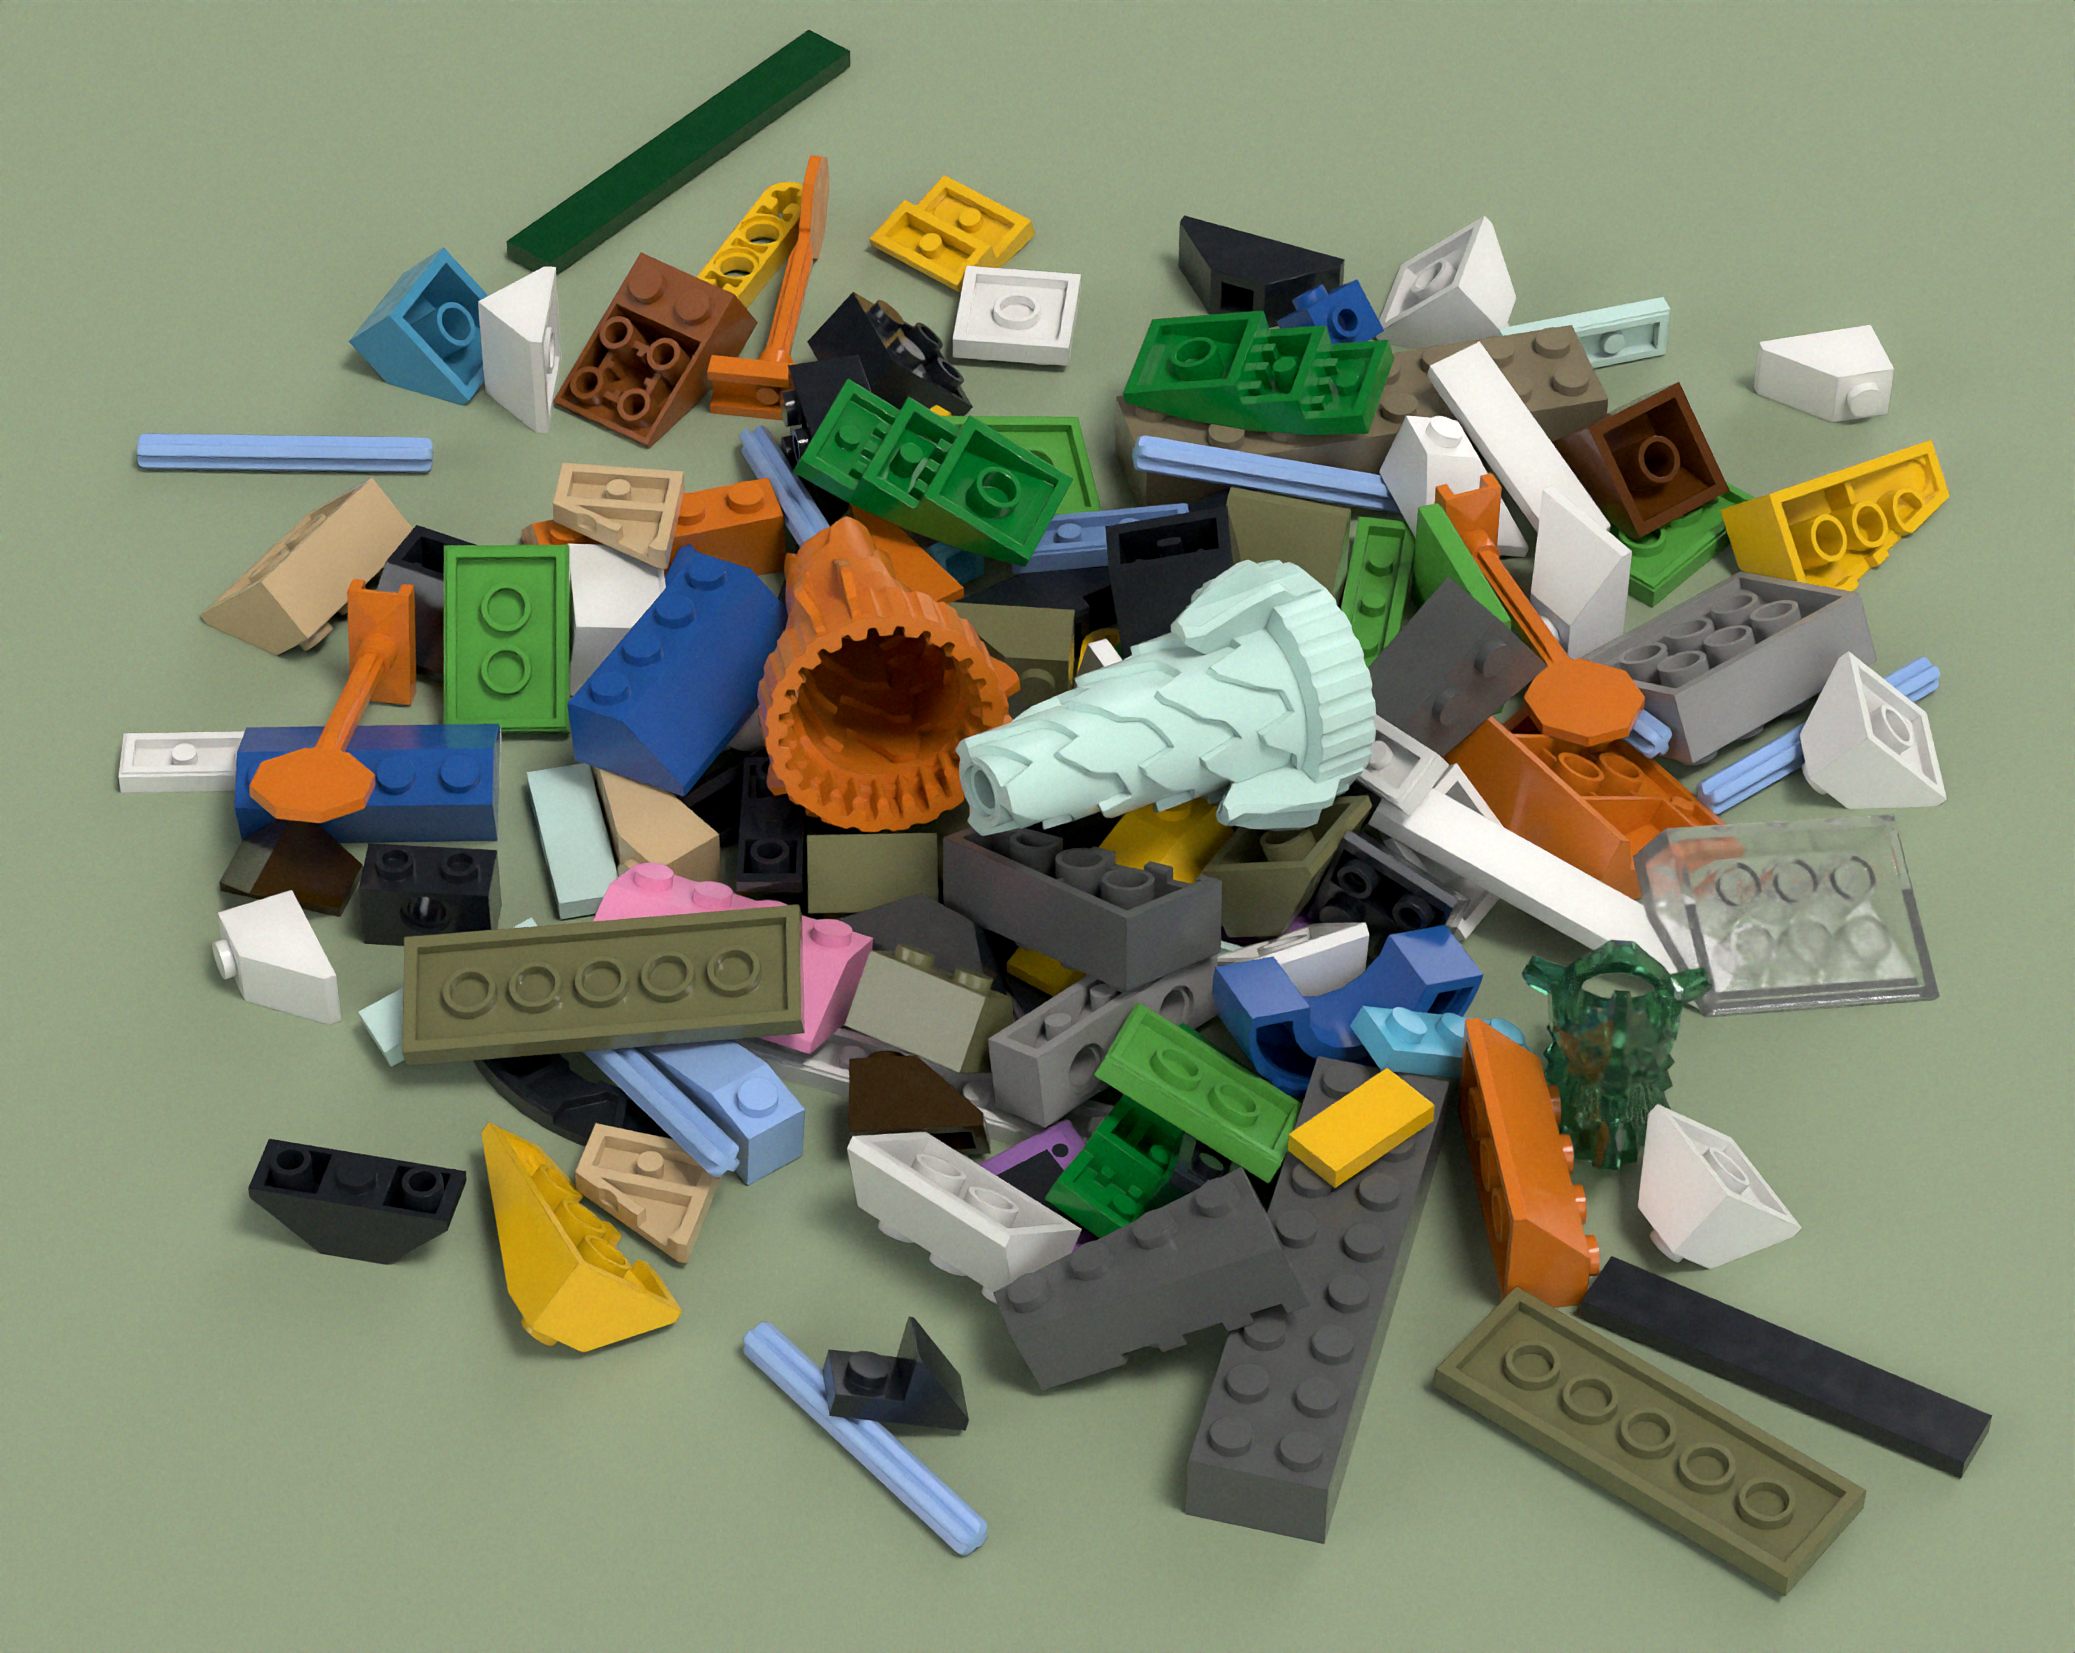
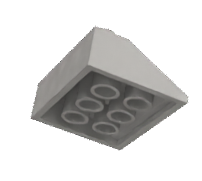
M1742 571L1581 657L1585 660L1625 670L1645 697L1644 709L1668 726L1672 732V737L1668 742L1670 748L1664 755L1657 754L1656 756L1678 760L1686 766H1695L1709 762L1717 756L1718 749L1735 740L1746 739L1759 734L1764 729L1763 724L1781 714L1793 713L1807 707L1810 703L1809 698L1822 692L1838 659L1848 651L1867 666L1877 661L1860 593Z

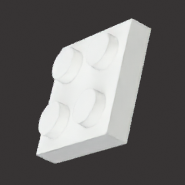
M966 266L953 334V357L980 361L995 360L1033 363L1036 365L1069 366L1081 295V274Z

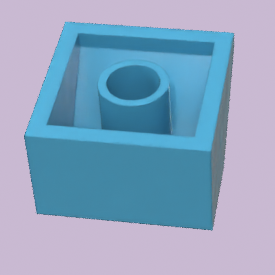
M443 247L401 275L352 336L349 343L388 384L464 405L470 401L484 382L478 301L486 298L488 295Z

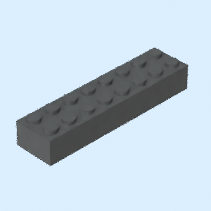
M1318 1056L1295 1129L1380 1073V1068ZM1394 1072L1435 1105L1434 1121L1337 1188L1331 1186L1291 1152L1287 1151L1267 1215L1311 1306L1287 1313L1283 1305L1278 1304L1253 1312L1254 1324L1229 1331L1188 1459L1186 1515L1325 1544L1445 1138L1449 1082Z

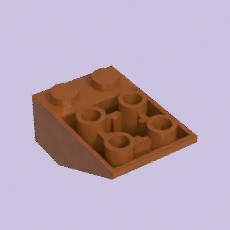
M640 252L553 402L564 409L651 448L712 389V380H708L707 377L711 355L738 358L758 322L735 294Z

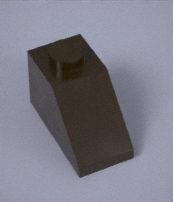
M878 1051L870 1054L867 1058L849 1059L850 1138L862 1135L927 1132L962 1155L991 1153V1140L983 1112L918 1056H905L896 1051Z

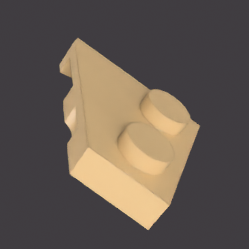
M562 462L553 499L554 522L654 567L667 569L685 491L684 471Z
M597 1123L593 1128L575 1171L576 1190L673 1259L683 1263H688L722 1178V1175L720 1177L711 1176L674 1139Z

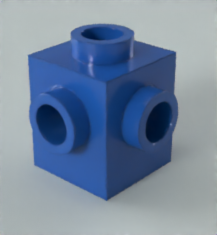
M1357 279L1329 291L1325 290L1323 284L1306 291L1292 300L1296 310L1276 321L1280 329L1326 325L1332 344L1365 342L1384 331Z

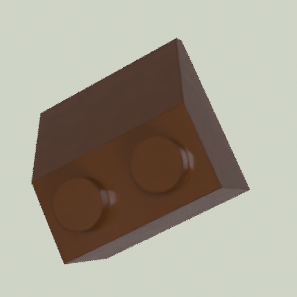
M1680 382L1640 396L1552 441V444L1605 518L1633 540L1730 491Z

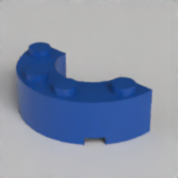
M1441 925L1389 935L1380 955L1363 974L1342 988L1320 996H1302L1274 956L1215 967L1212 993L1218 1016L1259 1075L1267 1078L1276 1088L1287 1095L1305 1098L1318 1056L1379 1068L1350 1027L1362 1006L1388 1009L1402 1007L1414 1012L1442 1015L1444 1013H1454L1463 1017L1480 987L1484 974L1448 927Z

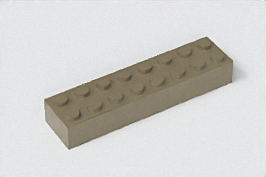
M1573 326L1549 327L1542 330L1505 336H1491L1485 339L1447 345H1434L1428 348L1393 353L1394 361L1368 434L1301 435L1243 430L1179 418L1126 403L1124 396H1117L1115 452L1137 507L1180 503L1190 504L1231 487L1136 470L1132 460V451L1137 438L1143 435L1380 475V468L1406 415L1428 418L1444 416L1457 420L1427 378L1430 365L1479 341L1551 442L1607 414L1608 397ZM1464 430L1466 436L1468 437L1470 443L1472 444L1475 452L1477 453L1486 471H1493L1488 462L1485 460L1483 455L1480 453L1478 448L1475 446L1471 438ZM1263 492V493H1267V494L1278 495V496H1283V497H1288V498H1294V499L1305 500V501H1312L1311 499H1305V498H1299V497H1293V496H1287V495H1281V494Z

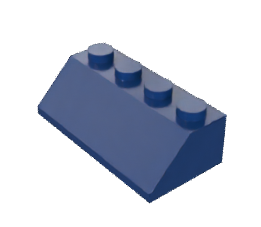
M696 552L567 703L575 760L685 797L759 707L760 704L757 697L759 681L764 678L765 672L763 667L768 655L775 651L777 640L781 637L782 631L786 629L788 621L787 608L750 568Z
M500 724L357 726L345 752L350 753L375 774V787L365 809L323 823H317L338 843L498 841ZM325 726L246 727L237 751L234 806L242 840L276 819L250 797L249 785L260 763L299 749L315 747Z

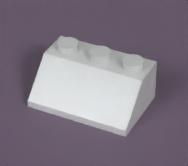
M927 1132L852 1136L847 1147L858 1207L879 1219L878 1228L886 1235L902 1242H915L931 1252L929 1260L938 1268L954 1275H967L983 1285L982 1294L996 1304L993 1292L1013 1283L1024 1274L1035 1272L1072 1253L1082 1230Z

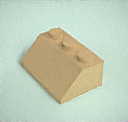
M371 477L306 514L200 614V617L207 625L276 656L298 644L306 651L319 643L332 631L333 627L328 620L337 611L341 616L348 613L347 590L352 580L362 579L365 580L366 584L372 577H375L379 581L385 562L413 528Z

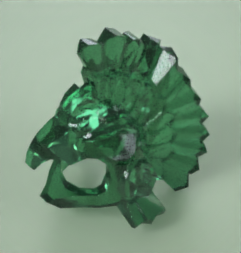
M1609 940L1597 949L1578 958L1567 967L1532 956L1521 972V975L1527 981V985L1547 995L1549 1024L1546 1028L1552 1037V1043L1548 1045L1542 1054L1548 1061V1066L1544 1072L1545 1079L1550 1085H1557L1560 1094L1561 1123L1558 1126L1559 1134L1570 1135L1576 1159L1591 1162L1592 1167L1596 1169L1620 1171L1621 1164L1636 1163L1640 1147L1645 1146L1648 1113L1657 1104L1671 1109L1664 1091L1673 1086L1668 1069L1675 1062L1670 1052L1673 1049L1674 1041L1677 1040L1684 1004L1705 996V993H1708L1713 987L1708 977L1709 974L1705 967L1670 974L1660 962L1650 956L1636 942L1626 940ZM1623 973L1641 977L1650 983L1654 990L1648 994L1631 998L1630 991L1614 990L1612 997L1606 998L1584 990L1582 985L1585 981L1600 974Z

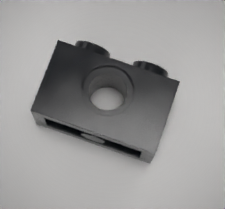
M368 843L359 885L364 943L404 946V937L497 930L502 907L497 850Z

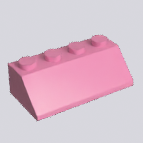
M637 863L609 884L593 921L786 906L787 904L774 900L756 901L733 894V890L729 886L719 882H696L674 875V871L671 868L662 864ZM802 915L805 1033L758 1038L811 1054L834 1034L838 1028L845 1024L869 952L872 950L874 938L853 932L851 926L839 920H815Z

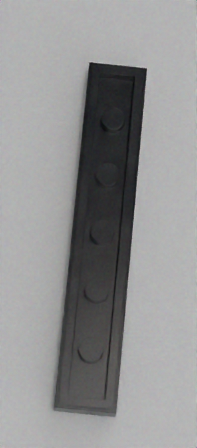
M1613 1256L1610 1257L1581 1301L1580 1317L1959 1478L1963 1477L1990 1429L1992 1415Z

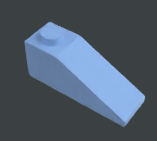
M734 1040L635 1047L739 1146L736 1158L740 1163L735 1172L747 1186L803 1156L805 1108L765 1061Z

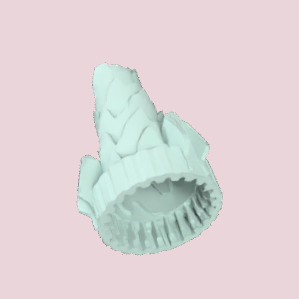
M1247 559L1236 563L1215 579L1204 583L1202 588L1194 592L1191 596V604L1186 606V609L1170 625L1171 633L1131 646L1132 655L1130 657L1074 678L1078 688L1066 691L1030 707L1010 723L961 740L955 751L960 757L959 776L961 786L970 805L968 823L982 836L1016 828L1022 829L1042 822L1043 829H1047L1100 811L1103 816L1114 818L1152 803L1155 812H1160L1206 795L1208 804L1221 800L1215 814L1218 822L1225 826L1235 825L1250 829L1285 831L1301 830L1317 824L1321 810L1332 806L1335 797L1349 790V786L1362 774L1369 764L1372 755L1371 746L1375 742L1376 727L1374 725V717L1376 716V706L1371 690L1373 685L1369 669L1365 665L1363 650L1359 640L1352 632V625L1345 613L1339 609L1335 598L1330 592L1298 565L1290 562L1283 564L1280 560H1269L1256 564Z

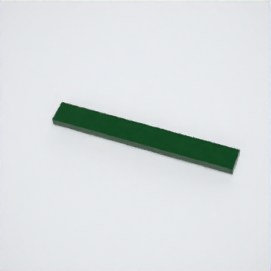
M807 30L507 240L508 257L534 272L545 266L556 267V275L849 68L850 50L811 30Z

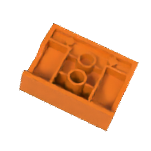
M1523 706L1504 724L1499 723L1491 715L1443 757L1449 765L1457 763L1504 828L1633 900L1639 899L1736 851L1744 840L1715 813L1699 802L1688 789L1653 758L1645 757L1622 739L1586 747L1540 733Z

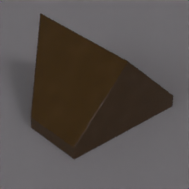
M275 819L242 840L219 882L220 891L261 900L292 890L302 909L341 917L361 880L363 864L317 823Z

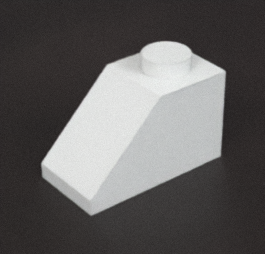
M1865 325L1759 342L1754 389L1758 395L1834 423L1888 414L1894 368L1872 326Z
M292 890L218 913L221 940L212 943L214 958L222 978L225 980L233 977L246 1002L328 1025L341 1021L336 974Z

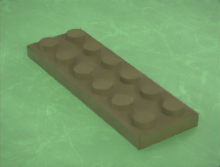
M799 904L404 937L402 1054L407 1066L805 1033L803 930Z
M1517 1286L1435 1370V1388L1784 1596L1789 1593L1864 1508L1867 1491L1864 1488Z

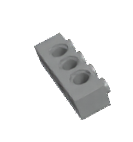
M1217 954L1148 982L1142 989L1134 992L1115 991L1109 988L1105 982L1087 975L990 1037L988 1045L996 1108L1025 1119L1032 1124L1047 1127L1059 1121L1065 1114L1086 1100L1106 1090L1109 1084L1094 1076L1136 1003H1141L1176 1026L1184 1022L1193 1030H1196L1197 1027L1217 1015L1212 993L1215 967H1218Z

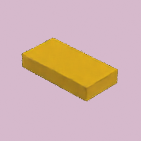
M1386 1068L1289 1133L1288 1151L1331 1186L1337 1188L1434 1121L1435 1105L1394 1072Z

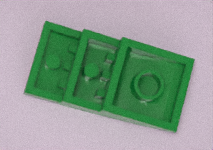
M1264 311L1152 319L1123 391V396L1126 403L1187 420L1243 430L1301 435L1368 434L1389 376L1394 356L1389 340L1332 344L1326 325L1269 329Z
M847 379L793 470L795 474L840 499L906 530L967 552L1023 567L1027 565L1073 481V478L971 415H969L963 426L959 428L910 397L907 398L899 410L850 379Z
M1182 1022L1178 1026L1179 1028L1188 1032L1189 1034L1204 1042L1208 1046L1225 1055L1229 1059L1233 1060L1237 1064L1254 1073L1253 1071L1245 1067L1243 1064L1238 1062L1236 1059L1231 1057L1229 1054L1224 1052L1222 1049L1217 1047L1215 1044H1213L1205 1037L1200 1035L1198 1032L1193 1030L1191 1027L1186 1025L1184 1022ZM1124 1094L1095 1129L1084 1148L1056 1180L1045 1200L1098 1238H1102L1136 1221L1146 1213L1144 1205L1166 1171L1175 1141L1182 1130Z

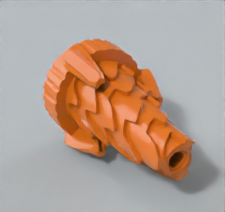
M845 516L831 527L819 531L800 547L797 554L787 553L785 557V601L788 621L785 631H782L781 637L777 640V648L767 657L763 667L765 672L764 678L759 681L757 693L760 707L757 709L759 724L770 759L766 783L769 790L775 796L788 793L789 800L796 805L800 804L805 807L807 816L820 817L827 824L831 823L845 829L855 827L859 828L862 832L877 833L882 829H889L891 831L909 829L913 824H925L937 819L940 813L945 810H952L964 801L965 795L959 776L960 757L955 751L956 747L965 738L1013 721L1008 714L1009 703L1007 698L1021 690L1018 674L1011 667L989 655L984 642L980 641L976 629L967 619H961L956 609L945 602L932 600L928 594L910 590L909 587L899 581L889 554L876 548L868 529L862 523Z

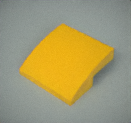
M943 175L917 205L904 199L869 240L871 246L960 292L962 291L966 266L1000 268L1035 235L1030 219Z

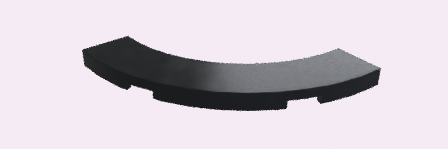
M559 1053L473 1060L480 1073L492 1087L519 1112L545 1129L576 1144L586 1147L596 1123L672 1139L621 1088L603 1081L594 1084L572 1071L569 1062Z

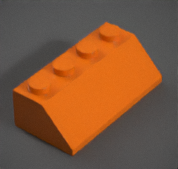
M769 478L742 481L736 484L684 493L668 568L664 569V577H666L679 548L691 544L699 553L750 568L757 576L784 571V514ZM554 519L532 523L521 530L523 545H567V543L605 545L554 522Z
M1465 1019L1457 1112L1502 1301L1517 1286L1553 1308L1581 1305V1301L1588 1291L1589 1276L1599 1275V1249L1595 1235L1584 1234L1582 1225L1586 1223L1587 1218L1585 1192L1582 1184H1572L1570 1174H1573L1574 1170L1573 1146L1570 1135L1559 1134L1557 1125L1561 1123V1101L1557 1085H1547L1539 1057L1481 1019Z

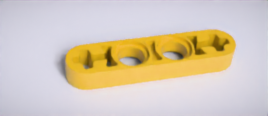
M789 181L779 182L767 188L705 265L697 278L735 294L746 309H748L790 255L798 241L803 185ZM757 238H770L776 240L774 242L767 244H757L750 242L751 240ZM737 270L750 273L740 277L724 275L729 271Z

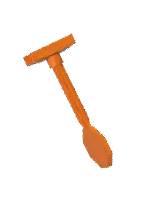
M810 155L803 181L799 237L789 255L766 350L760 353L758 360L711 355L707 370L708 380H712L713 389L710 413L783 420L780 408V391L789 390L788 365L797 364L793 363L791 357L792 347L810 279L813 259L819 258L826 228L829 196L828 158Z
M1489 473L1480 476L1479 489L1455 495L1447 484L1436 486L1434 503H1438L1440 507H1443L1510 617L1514 629L1524 643L1548 665L1547 668L1533 679L1523 697V708L1540 733L1586 747L1628 737L1645 705L1644 695L1625 670L1582 658H1570L1500 561L1497 540L1502 487L1493 474Z
M352 580L347 590L349 679L316 746L299 749L261 762L249 785L250 797L276 819L323 823L365 809L375 787V774L354 756L345 751L369 701L411 705L415 698L417 689L414 585L402 584L398 593L366 590L365 580Z

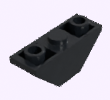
M1185 215L1180 221L1178 267L1209 315L1264 311L1268 326L1272 328L1279 326L1276 321L1296 310L1292 302L1294 298L1323 284L1326 291L1343 285L1345 259Z
M769 756L744 757L736 876L737 893L746 898H806L808 816L806 815L805 807L800 804L796 805L789 800L788 793L775 796L769 790L766 783L770 765Z
M922 893L837 919L851 926L853 932L874 938L872 950L895 951L898 943L921 948L936 956L933 966L952 974L955 966L978 971L993 978L990 989L1006 995L995 939L973 921Z
M268 1139L248 1191L249 1197L320 1254L387 1265L448 1231L465 1187L467 1176L466 1171Z

